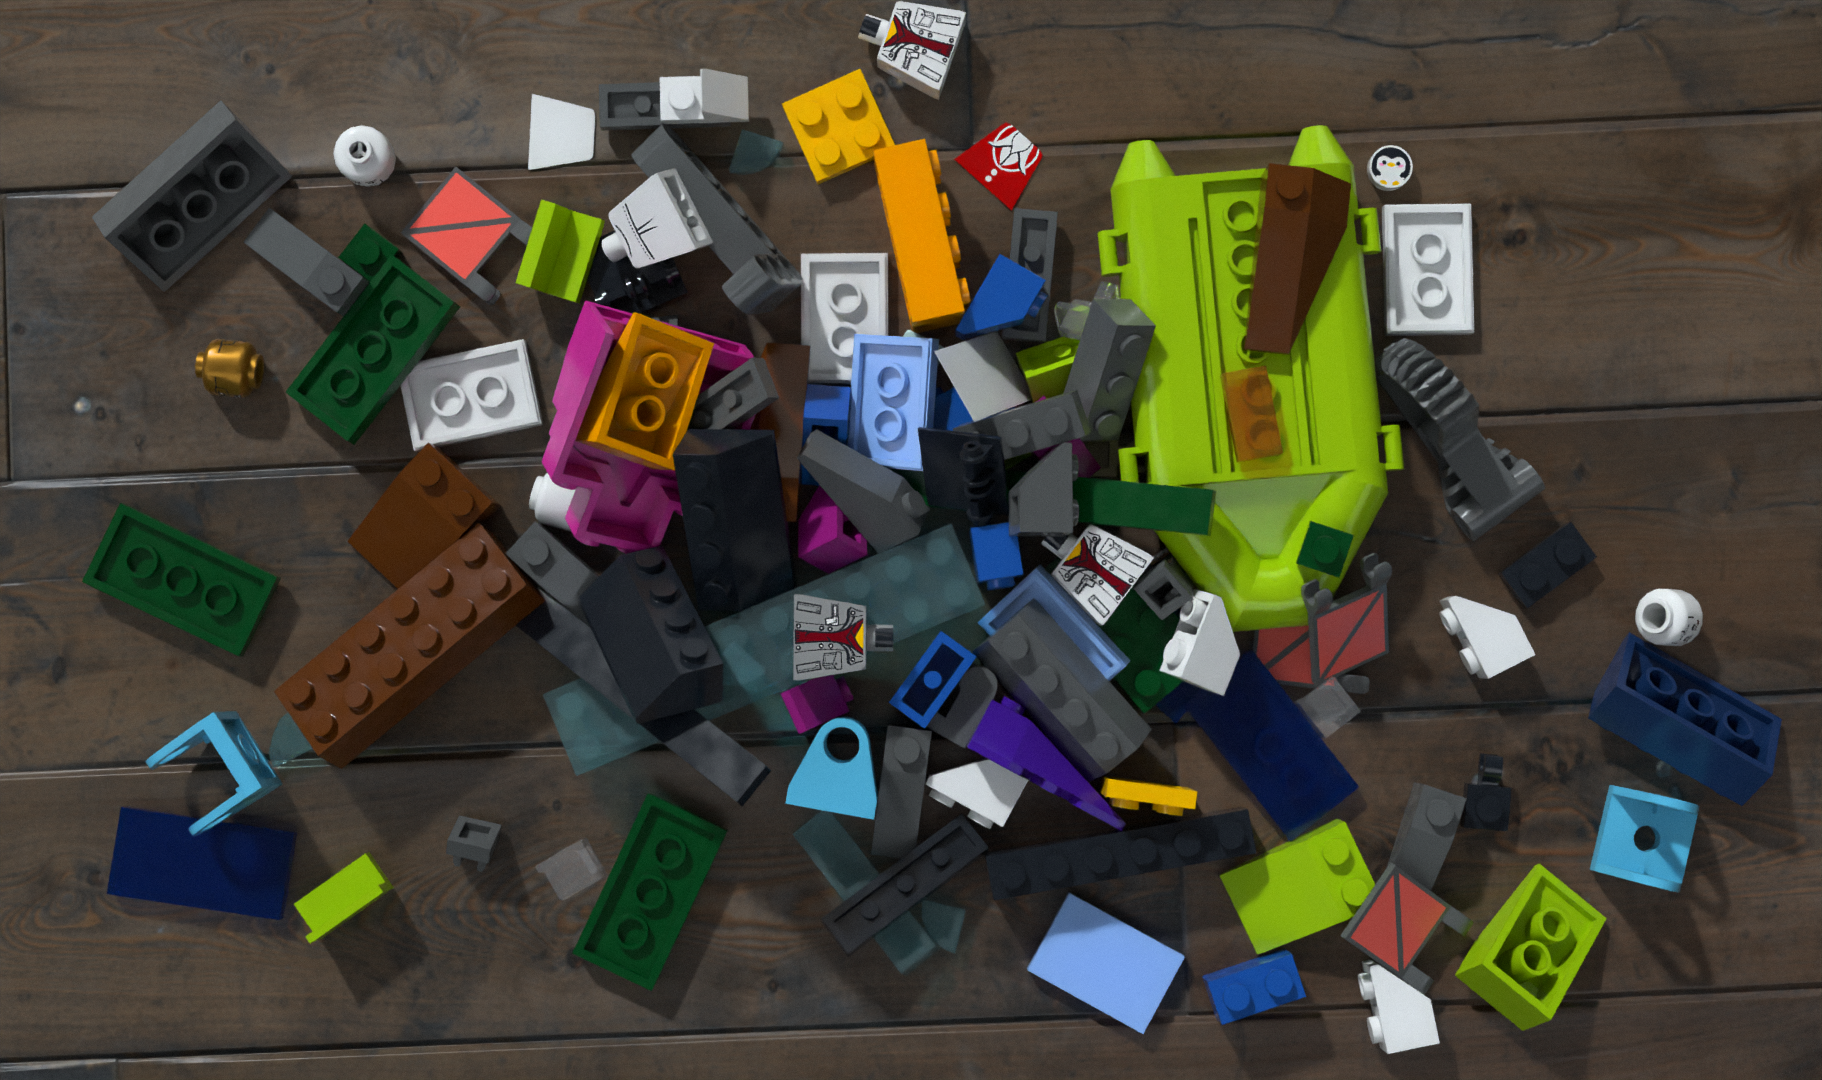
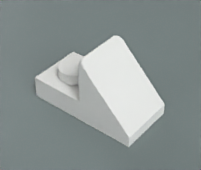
M700 69V76L660 77V115L662 124L749 122L748 77L710 69Z

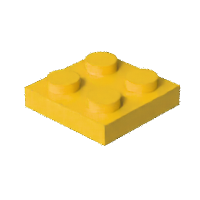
M861 69L782 103V108L817 185L874 160L873 150L895 145Z
M1104 775L1101 778L1100 793L1105 797H1109V804H1112L1114 807L1138 810L1139 802L1153 803L1152 810H1156L1158 813L1183 816L1184 808L1195 809L1197 791L1188 787Z

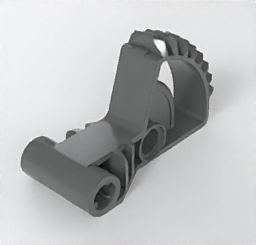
M1403 338L1396 343L1390 344L1376 358V368L1378 369L1376 380L1436 459L1445 509L1472 541L1477 540L1545 490L1541 477L1526 460L1522 458L1518 460L1510 455L1511 451L1506 448L1498 449L1492 446L1496 441L1490 438L1485 439L1477 427L1479 415L1478 402L1473 394L1465 388L1463 382L1456 378L1452 370L1448 369L1442 360L1437 359L1431 351L1426 350L1423 345L1413 340Z

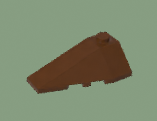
M1269 163L1261 176L1244 350L1289 355L1347 228L1351 183L1315 168Z
M766 343L761 358H764L779 399L755 415L750 430H774L787 521L796 522L799 519L802 464L797 457L802 450L803 415L809 378L811 346Z

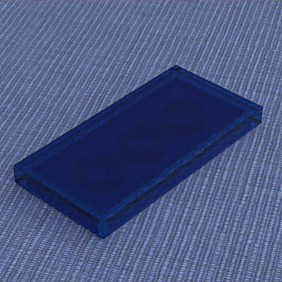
M1251 649L1239 657L1224 696L1200 688L1181 703L1290 841H1293L1359 788L1358 784Z
M127 806L121 807L107 894L282 920L284 918L297 832L222 821L204 833L193 837L188 828L201 819L200 817Z

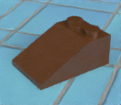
M428 442L397 475L347 542L399 589L479 522L483 525L501 505L439 447Z

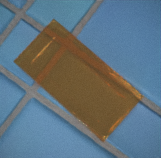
M1266 366L1222 373L1220 379L1236 462L1240 463L1282 455L1283 450Z

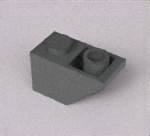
M1063 442L1052 447L1009 490V536L1062 537L1073 533V526H1076L1078 523L1079 505L1078 501L1073 499L1072 481L1077 479L1079 465L1077 455L1072 454V443Z

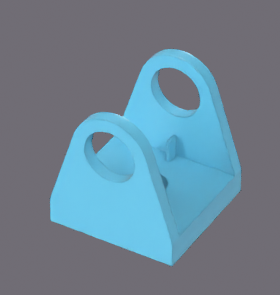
M237 711L211 713L145 761L150 770H153L177 758L203 741L206 744L212 742L239 784V787L235 789L237 793L188 828L193 837L211 829L283 784Z
M846 716L834 718L825 723L814 738L788 786L785 804L874 820L878 802V791L869 733L865 726L854 718ZM845 727L851 729L857 735L859 751L855 757L848 760H840L831 755L827 747V738L833 729Z
M1609 785L1590 870L1673 892H1680L1700 806L1657 794ZM1649 826L1655 834V842L1650 849L1641 851L1634 843V834L1640 827Z

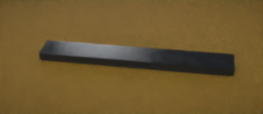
M534 584L545 601L517 623L516 626L633 719L591 628ZM695 709L639 724L742 807L771 772L765 764Z

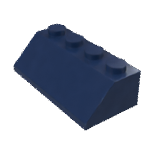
M1630 632L1624 638L1598 684L1588 715V719L1597 723L1603 729L1613 732L1634 744L1643 752L1650 753L1671 765L1680 773L1692 777L1713 789L1720 796L1727 797L1741 806L1773 775L1782 719Z

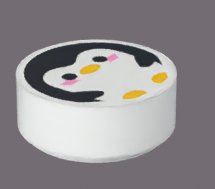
M1394 145L1379 148L1370 157L1367 164L1369 180L1375 187L1384 191H1393L1402 187L1409 180L1413 170L1409 154L1404 149Z

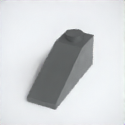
M268 208L244 240L246 245L342 316L347 313L370 283L270 208Z
M819 430L810 433L797 459L878 554L919 534L930 508L925 504L921 494L915 491L904 477Z
M535 521L507 551L506 555L562 605L589 626L579 605V597L599 575L546 526Z
M888 724L871 855L902 859L916 848L932 730Z
M1414 782L1388 865L1390 862L1395 864L1431 891L1454 840L1467 798Z

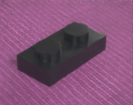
M1568 522L1500 571L1498 575L1522 608L1527 609L1597 558V556L1572 522Z

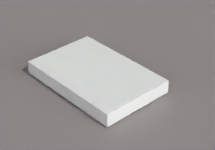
M1471 204L1384 205L1382 207L1385 336L1473 334L1474 301Z
M888 253L801 254V276L803 278V283L801 284V345L811 346L808 384H851L854 334L888 336Z
M524 339L419 361L400 385L413 449L416 452L421 451L428 442L437 447L543 425L527 342Z

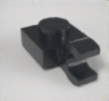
M1479 754L1477 784L1464 782L1463 797L1467 799L1461 815L1462 827L1508 832L1512 788L1499 785L1503 771L1502 756L1497 754Z

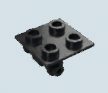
M615 231L600 237L588 275V282L595 295L596 304L632 314H641L688 293L673 257L636 269L628 256L617 262H612L605 255L601 244L602 240L615 233Z
M925 427L918 428L928 505L967 510V518L976 527L989 525L990 519L994 514L1009 516V497L1002 437Z

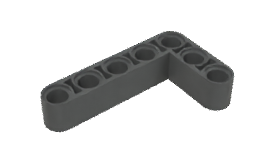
M661 124L631 154L636 164L648 178L658 172L676 168L713 241L709 247L734 274L722 285V289L742 312L748 315L772 312L803 283V278L796 268L669 126Z

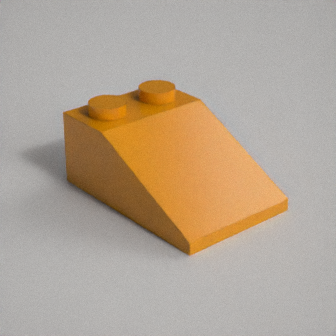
M633 313L598 378L575 441L651 469L675 471L673 452L687 432L714 343L642 314Z

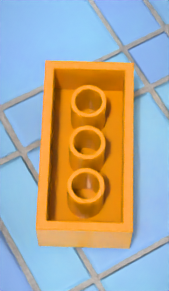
M925 139L873 150L875 172L911 329L915 333L959 324L964 316V312L970 306L971 300L966 278L957 279L955 271L956 268H960L961 261L956 235L947 236L946 226H951V212L946 192L938 193L936 188L937 184H941V169L936 149L928 151Z

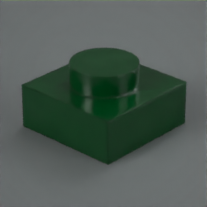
M364 223L338 258L371 281L391 254L398 258L402 251Z
M1309 521L1296 564L1340 578L1354 535Z

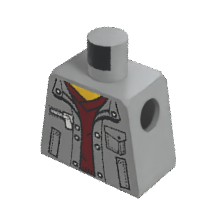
M794 594L793 680H806L867 669V651H893V625L867 624V606Z

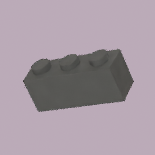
M1093 299L1064 390V393L1077 390L1091 429L1090 434L1080 438L1081 441L1119 440L1156 327L1131 299Z

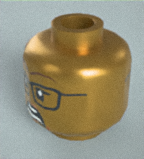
M215 339L209 343L205 352L198 353L195 362V374L197 378H202L204 388L212 395L244 398L250 395L253 389H258L261 386L264 375V359L261 354H257L255 347L249 342Z

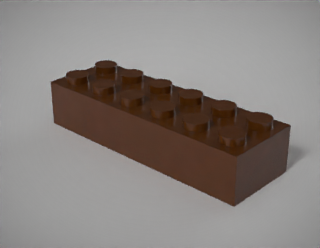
M480 522L274 691L319 757L340 769L345 767L545 601L525 572L506 555L508 550L503 543Z

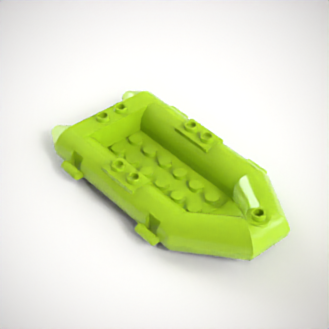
M1323 125L1307 127L1301 131L1288 165L1315 168L1351 183L1347 228L1289 355L1244 350L1261 176L1266 168L1176 176L1154 141L1141 140L1129 143L1110 189L1114 229L1098 232L1102 277L1119 275L1121 299H1131L1156 325L1131 400L1135 447L1118 450L1121 481L1139 483L1137 457H1143L1147 484L1216 491L1211 536L1155 531V533L1200 591L1222 597L1233 632L1308 625V612L1302 598L1301 587L1305 583L1317 579L1320 591L1329 589L1334 597L1388 495L1386 471L1404 470L1400 425L1381 426L1363 254L1381 253L1377 208L1358 209L1354 165L1328 126ZM1358 218L1361 221L1363 245L1356 243L1354 221ZM1116 241L1122 242L1124 245L1125 265L1118 266ZM1383 434L1386 463L1379 462L1377 436ZM1309 521L1354 535L1340 578L1296 564Z

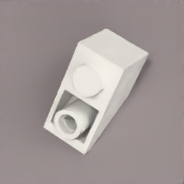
M1193 589V598L1181 607L1179 623L1173 638L1164 649V660L1159 671L1201 689L1224 696L1240 652L1222 597Z
M1450 596L1440 600L1444 609L1439 612L1441 621L1450 635L1456 634L1464 649L1459 651L1464 666L1471 675L1476 673L1478 678L1489 679L1535 655L1515 615L1458 596Z
M988 758L929 774L925 784L932 788L929 794L930 797L951 808L955 801L971 809L967 817L991 829L994 822L1002 827L1004 826L1028 779L1011 772Z
M1372 960L1362 961L1364 973L1358 974V982L1363 999H1370L1373 1016L1367 1018V1025L1372 1043H1379L1380 1048L1387 1054L1439 1044L1440 1041L1431 999Z

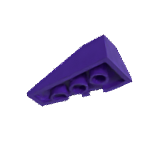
M1005 696L1002 697L1000 703L991 700L966 745L969 749L1019 776L1022 775L1048 792L1062 797L1074 806L1123 831L1126 823L1033 722L1022 716L1026 710L1025 707Z

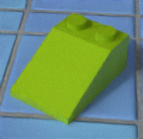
M1337 818L1219 874L1257 955L1354 917L1375 886L1346 822Z
M1537 864L1474 941L1455 976L1522 1031L1548 1022L1554 1016L1607 918L1541 864Z

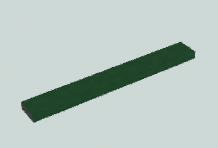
M888 468L904 477L910 486L921 494L928 507L967 511L928 505L923 471ZM1005 470L1008 497L1009 490L1027 472ZM1077 477L1076 481H1072L1073 499H1076L1079 505L1078 523L1211 536L1216 491L1085 477Z

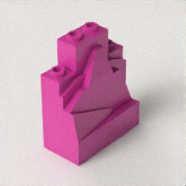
M585 300L567 348L552 400L557 412L549 431L550 440L541 462L553 483L565 489L575 490L565 516V520L574 537L579 542L596 547L602 543L615 546L619 551L627 554L660 546L673 511L681 516L683 514L676 472L674 470L651 469L575 441L598 378L632 316V313ZM662 322L714 343L699 394L752 357L755 358L744 344ZM755 415L735 429L750 430Z

